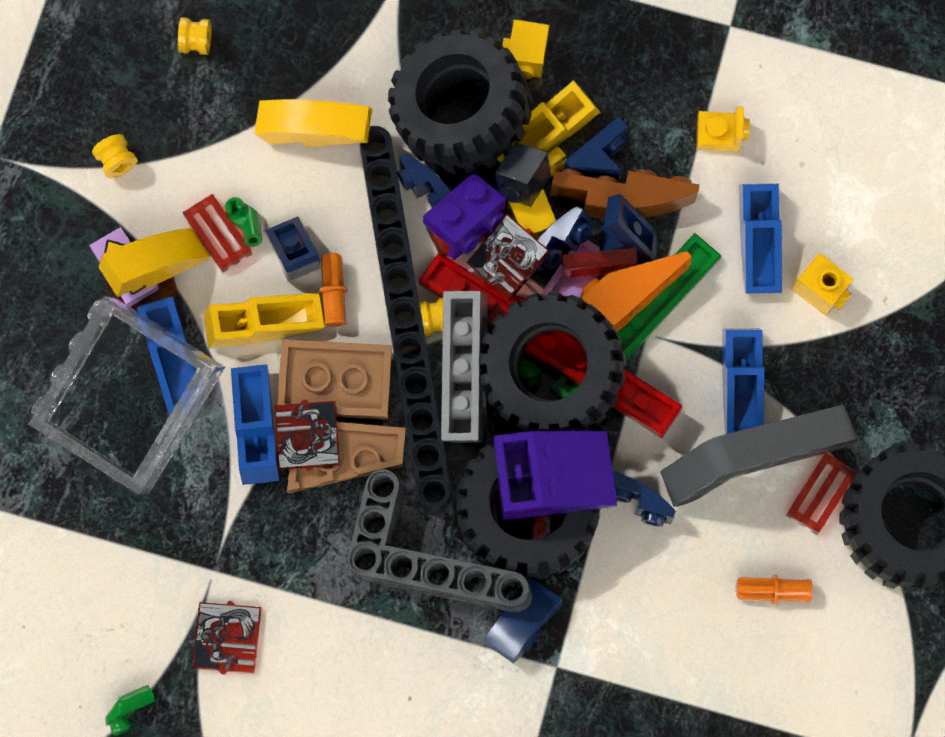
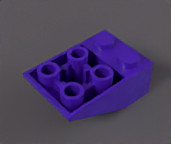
M531 431L494 436L493 448L503 520L617 506L607 431Z

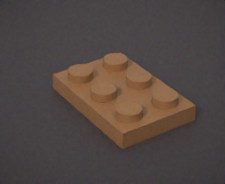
M282 339L277 412L293 411L297 405L298 410L300 405H305L303 411L316 410V408H308L307 404L334 402L335 417L388 420L392 345Z

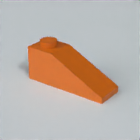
M686 251L608 273L601 280L594 278L583 288L581 299L598 309L613 325L614 330L618 332L690 268L692 256Z

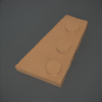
M306 419L295 420L294 427L310 426V422H307ZM318 420L320 425L329 424L328 421ZM335 422L338 463L290 467L287 487L288 494L371 475L380 469L393 470L403 467L406 428ZM312 423V428L315 429L316 424ZM324 425L323 430L326 431L328 428ZM317 428L316 432L323 438L324 433ZM310 429L296 430L293 434L308 437ZM304 436L293 438L292 443L297 451L306 450L307 445L310 447L308 438L306 440ZM321 440V443L316 445L315 449L319 450L324 447L325 441Z

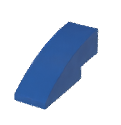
M739 184L740 237L745 293H782V220H779V184Z
M170 296L137 306L168 414L203 404L202 392L174 297Z
M722 328L725 434L764 425L762 329Z
M268 365L231 368L234 423L242 485L279 481Z

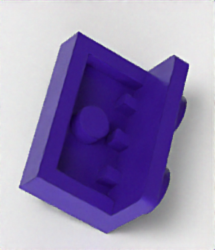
M474 172L423 215V224L449 245V256L456 260L463 253L469 254L478 245L480 238L488 231L494 232L505 219L506 198L501 196L499 192Z

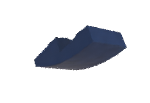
M407 154L399 157L400 170L397 171L398 178L406 191L412 189L417 199L430 192L426 196L431 208H433L451 192L444 182L427 166Z
M578 207L564 214L537 240L547 251L539 261L535 259L530 268L547 278L550 271L558 266L564 247L577 252L580 245L587 241L594 221Z
M613 471L617 501L630 503L631 499L637 500L635 515L641 516L643 523L656 527H663L664 523H672L676 510L664 498L641 482Z
M531 579L528 583L533 592L530 606L521 612L504 611L484 639V644L513 664L537 640L538 631L561 608L562 598L534 579ZM523 589L513 599V601L519 599L522 596Z

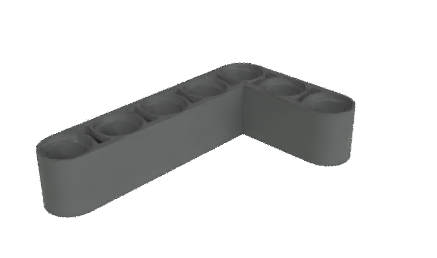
M840 405L712 438L662 469L660 474L673 507H678L705 496L732 478L833 452L858 441V437L845 406Z
M386 469L377 470L368 477L348 553L349 566L360 579L370 583L508 612H521L530 606L533 592L527 580L519 573L393 547L405 498L404 487L397 476ZM382 484H394L393 492L389 496H377V491ZM374 519H385V526L380 532L369 533V525ZM365 555H376V562L372 568L368 570L360 569V561ZM402 562H411L413 564L411 573L403 578L396 577L397 566ZM437 570H449V578L444 584H432V576ZM473 578H486V585L482 591L478 593L468 591V584ZM519 584L523 586V593L519 599L509 601L504 598V593L510 585Z

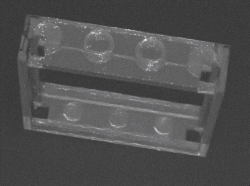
M104 296L102 300H97L90 308L87 318L90 320L83 332H78L70 342L68 350L71 352L65 363L59 364L51 374L50 382L52 384L46 395H41L31 409L33 417L28 425L136 494H150L225 369V366L118 299ZM112 316L120 319L198 368L135 474H132L51 422L56 410Z

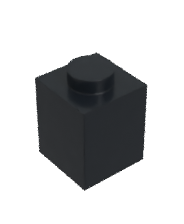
M515 142L495 172L497 188L501 196L511 203H520L532 207L551 177L548 152Z

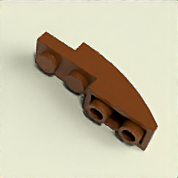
M564 169L562 172L554 171L550 196L585 202L584 212L589 217L604 219L607 211L608 197L621 194L646 218L673 212L695 203L700 184L692 183L690 179L681 176H674L671 179L658 177L656 173L644 169H639L635 172L628 171L626 184L619 183L617 179L609 176H599L596 179L583 176V173L577 170Z

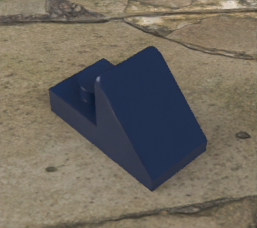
M617 117L570 156L564 163V169L580 171L586 177L597 179L599 176H609L619 180L620 169L608 155L610 157L614 156L625 146L628 126Z
M621 194L608 197L607 211L602 227L600 253L643 263L656 260L658 232Z
M298 216L265 230L269 242L279 259L287 282L321 268L319 254Z

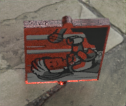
M506 214L466 263L484 278L483 282L485 285H492L507 300L511 301L551 251L533 236L534 232L531 229H524L511 216Z
M304 399L299 404L274 406L279 471L306 468L308 472H311L313 468L340 466L335 401L308 403Z
M228 601L227 604L199 602L192 669L219 671L222 675H226L227 672L255 674L262 608L235 605L232 601Z

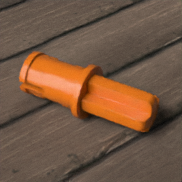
M337 253L323 254L321 256L322 288L319 289V294L323 295L324 325L327 327L344 326L347 324L344 294L348 292V287L344 286L342 256Z
M773 574L772 578L739 577L736 582V596L740 600L771 601L772 605H776L778 601L811 603L812 600L811 579L778 578V575Z

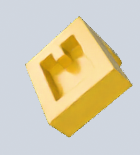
M737 106L735 113L698 112L696 150L739 152L743 140L749 139L750 119L744 118V107Z

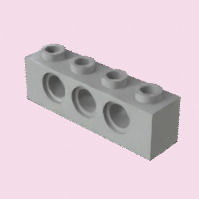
M481 291L443 292L441 440L448 443H486L487 390L482 387L480 375L483 374V367L479 365V354L484 353L486 347L482 341L486 332L488 333V296Z

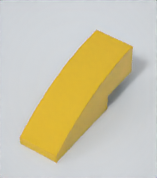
M572 81L548 103L542 102L531 111L530 123L522 125L526 133L521 142L517 143L550 152L554 147L560 145L597 116L600 110L581 87ZM502 154L497 160L502 163L505 156Z
M264 100L259 102L254 134L270 145L300 142L306 147L368 143L373 109L364 105L320 100Z
M184 228L148 236L102 254L99 269L116 296L119 297L143 285L148 289L155 284L209 260L210 256L193 229Z
M319 293L250 297L246 302L209 305L203 313L208 349L278 340L325 328Z

